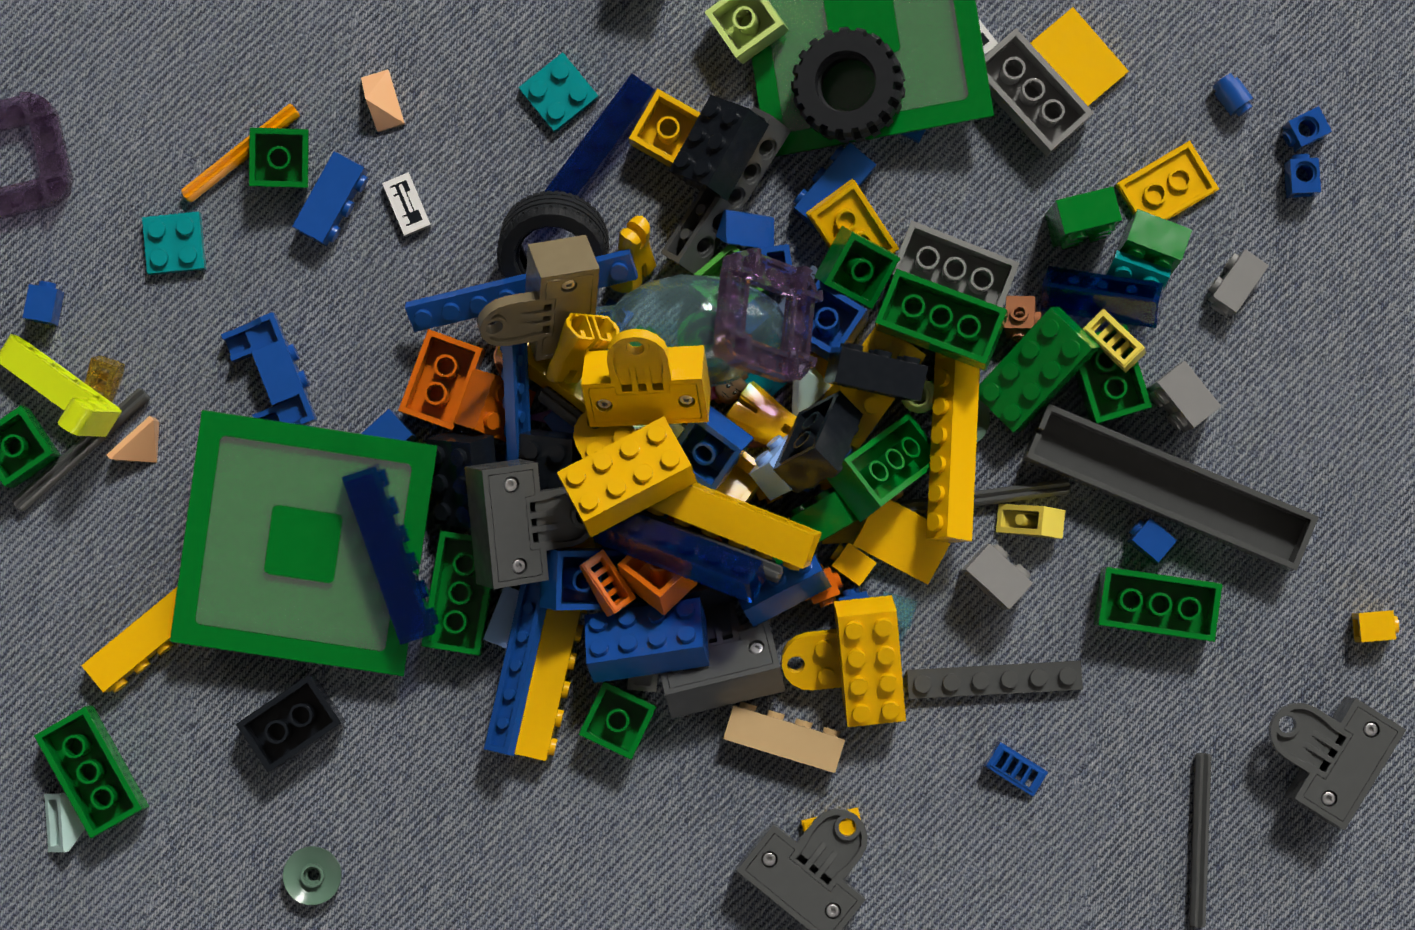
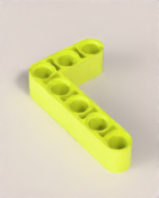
M10 334L1 348L0 365L64 410L57 422L59 426L76 436L106 437L122 413L119 407L23 338Z

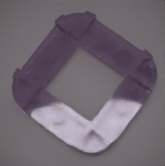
M19 92V96L0 100V132L30 126L41 175H38L39 178L0 187V219L55 206L71 195L73 175L59 114L49 101L31 92Z
M751 248L726 255L723 258L720 272L714 327V355L719 359H723L725 363L734 368L779 383L802 380L810 369L815 368L817 358L810 355L815 303L823 302V290L817 291L816 284L810 275L813 270L805 265L795 267L761 254L762 249ZM750 284L786 297L780 349L752 340V335L745 333Z

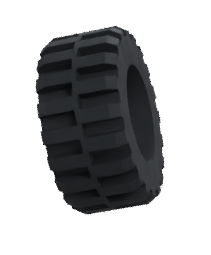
M840 27L839 32L833 33L832 30L823 32L825 37L817 40L815 37L809 42L811 47L807 51H801L798 56L800 63L799 65H794L792 71L795 78L794 81H791V90L794 93L795 97L793 100L800 111V115L816 132L821 133L827 139H836L840 143H849L850 140H855L859 143L866 141L865 137L870 135L873 138L881 134L880 129L884 126L889 127L894 122L892 118L895 113L899 114L902 108L900 104L901 99L905 98V77L900 62L887 43L885 44L874 33L868 34L865 29L856 28L853 31L849 27ZM847 60L862 61L870 67L875 77V89L872 96L863 106L856 110L842 112L833 109L827 104L822 93L825 76L831 68L840 62Z

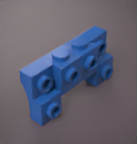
M274 312L221 334L222 339L226 341L232 362L236 363L253 356L270 402L273 407L253 414V417L308 425L317 421L306 389L310 386L308 377L304 370L299 371L296 363L300 359L295 345H289L288 341H286Z

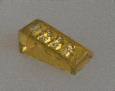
M101 355L91 357L85 383L94 390L103 392V396L113 402L125 364ZM102 368L109 370V374L101 371ZM98 378L107 381L106 385L98 383Z

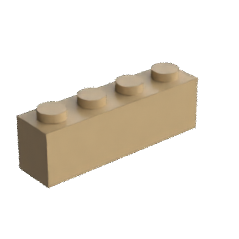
M740 702L739 706H732L723 739L832 773L836 772L845 742L844 738L839 737L840 731L824 727L822 732L811 729L813 723L796 718L795 723L783 720L785 714L768 710L767 715L756 712L757 706L746 702Z

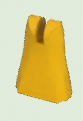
M643 216L633 217L627 223V228H623L619 232L617 252L630 249L638 278L637 280L611 285L610 287L614 291L634 293L642 284V275L644 277L649 276L656 267L649 241L650 225Z
M570 313L564 322L557 348L549 363L546 373L547 380L562 383L565 380L566 383L577 384L582 378L585 351L607 350L613 336L620 331L617 324L608 316Z
M754 381L749 382L739 396L740 403L736 401L726 414L729 420L754 437L753 440L765 445L778 435H781V437L788 435L797 417Z

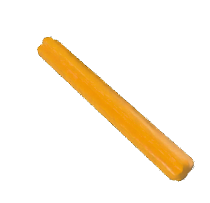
M288 104L259 128L285 129L298 119L300 114L292 104ZM250 135L182 188L181 193L188 202H194L249 158Z

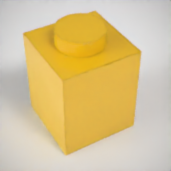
M849 542L845 547L839 544L830 556V559L834 561L830 567L837 570L838 573L857 587H860L876 565L874 560Z
M1394 610L1352 613L1354 642L1396 639V633H1399V620L1397 616H1394Z

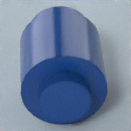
M1232 73L1227 74L1213 85V89L1216 91L1214 95L1230 116L1237 114L1238 117H1241L1253 107L1250 104L1254 100L1253 96L1238 77L1235 78Z

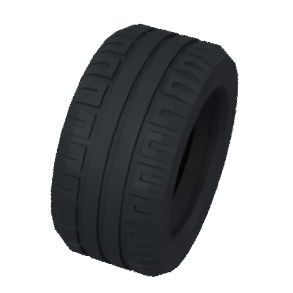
M564 191L533 193V195H529L527 198L517 202L504 218L498 240L497 262L503 279L526 274L527 256L522 243L533 231L545 227L562 228L573 233L575 236L586 235L595 257L609 254L608 229L596 208L577 195L567 194Z

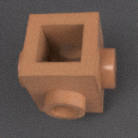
M1035 296L1006 297V309L1008 310V318L1004 325L1006 339L1019 342L1042 317V313L1037 312Z

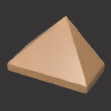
M389 70L361 77L365 99L377 132L405 125Z
M152 416L147 417L106 455L109 459L115 461L157 463L159 421Z

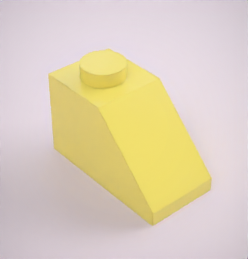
M998 504L996 532L1063 539L1066 510L1046 506Z

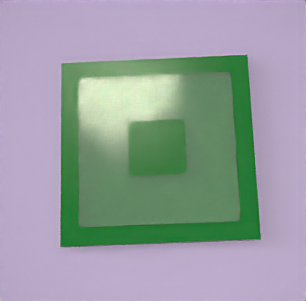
M769 0L789 31L752 57L759 109L772 115L791 130L775 157L856 142L855 140H850L849 143H840L836 139H827L821 133L816 132L800 115V111L793 100L795 97L794 93L791 90V81H794L795 78L792 71L794 65H799L800 63L798 56L801 51H807L811 47L809 42L815 37L817 40L825 37L823 32L832 30L833 33L839 32L840 27H849L853 31L856 28L865 29L868 34L874 33L879 36L892 49L904 72V88L906 91L905 98L901 99L900 104L902 108L899 114H894L892 118L894 122L889 127L884 126L879 130L881 134L874 138L870 135L865 137L866 140L994 117L976 0ZM847 60L840 62L831 68L824 78L822 85L823 97L827 104L835 110L842 112L856 110L863 106L872 96L875 89V77L870 67L862 61Z
M202 410L170 642L404 676L438 445Z

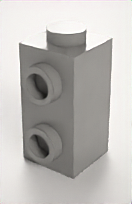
M1246 249L1240 252L1239 255L1234 252L1224 266L1228 270L1223 278L1218 276L1208 289L1212 292L1207 299L1213 303L1211 307L1223 316L1227 314L1232 316L1237 313L1269 265Z

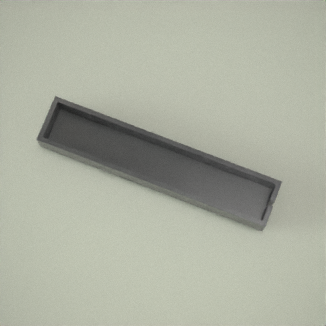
M1047 404L1043 408L1035 427V431L1039 432V434L1032 435L1022 460L1287 571L1298 570L1319 518L1318 516L1051 404Z

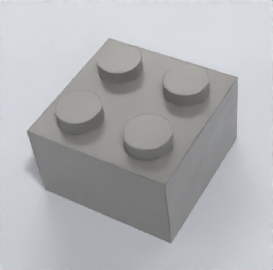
M1185 360L1174 366L1148 387L1151 391L1149 397L1159 408L1163 406L1169 414L1167 419L1176 430L1181 429L1183 432L1195 428L1221 407Z
M989 543L982 546L962 568L961 572L1002 610H1009L1033 584L1028 579L1031 574L1020 564L1013 565L1007 560L1009 554L1001 546Z

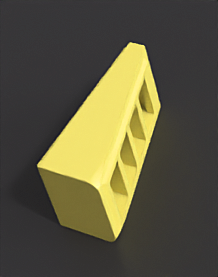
M1102 309L1083 328L1125 373L1146 353L1145 347L1105 309ZM1107 321L1109 325L1097 335L1095 331ZM1115 330L1117 333L1106 343L1104 339ZM1123 338L1126 342L1114 351L1112 348ZM1132 347L1134 350L1123 359L1121 356Z

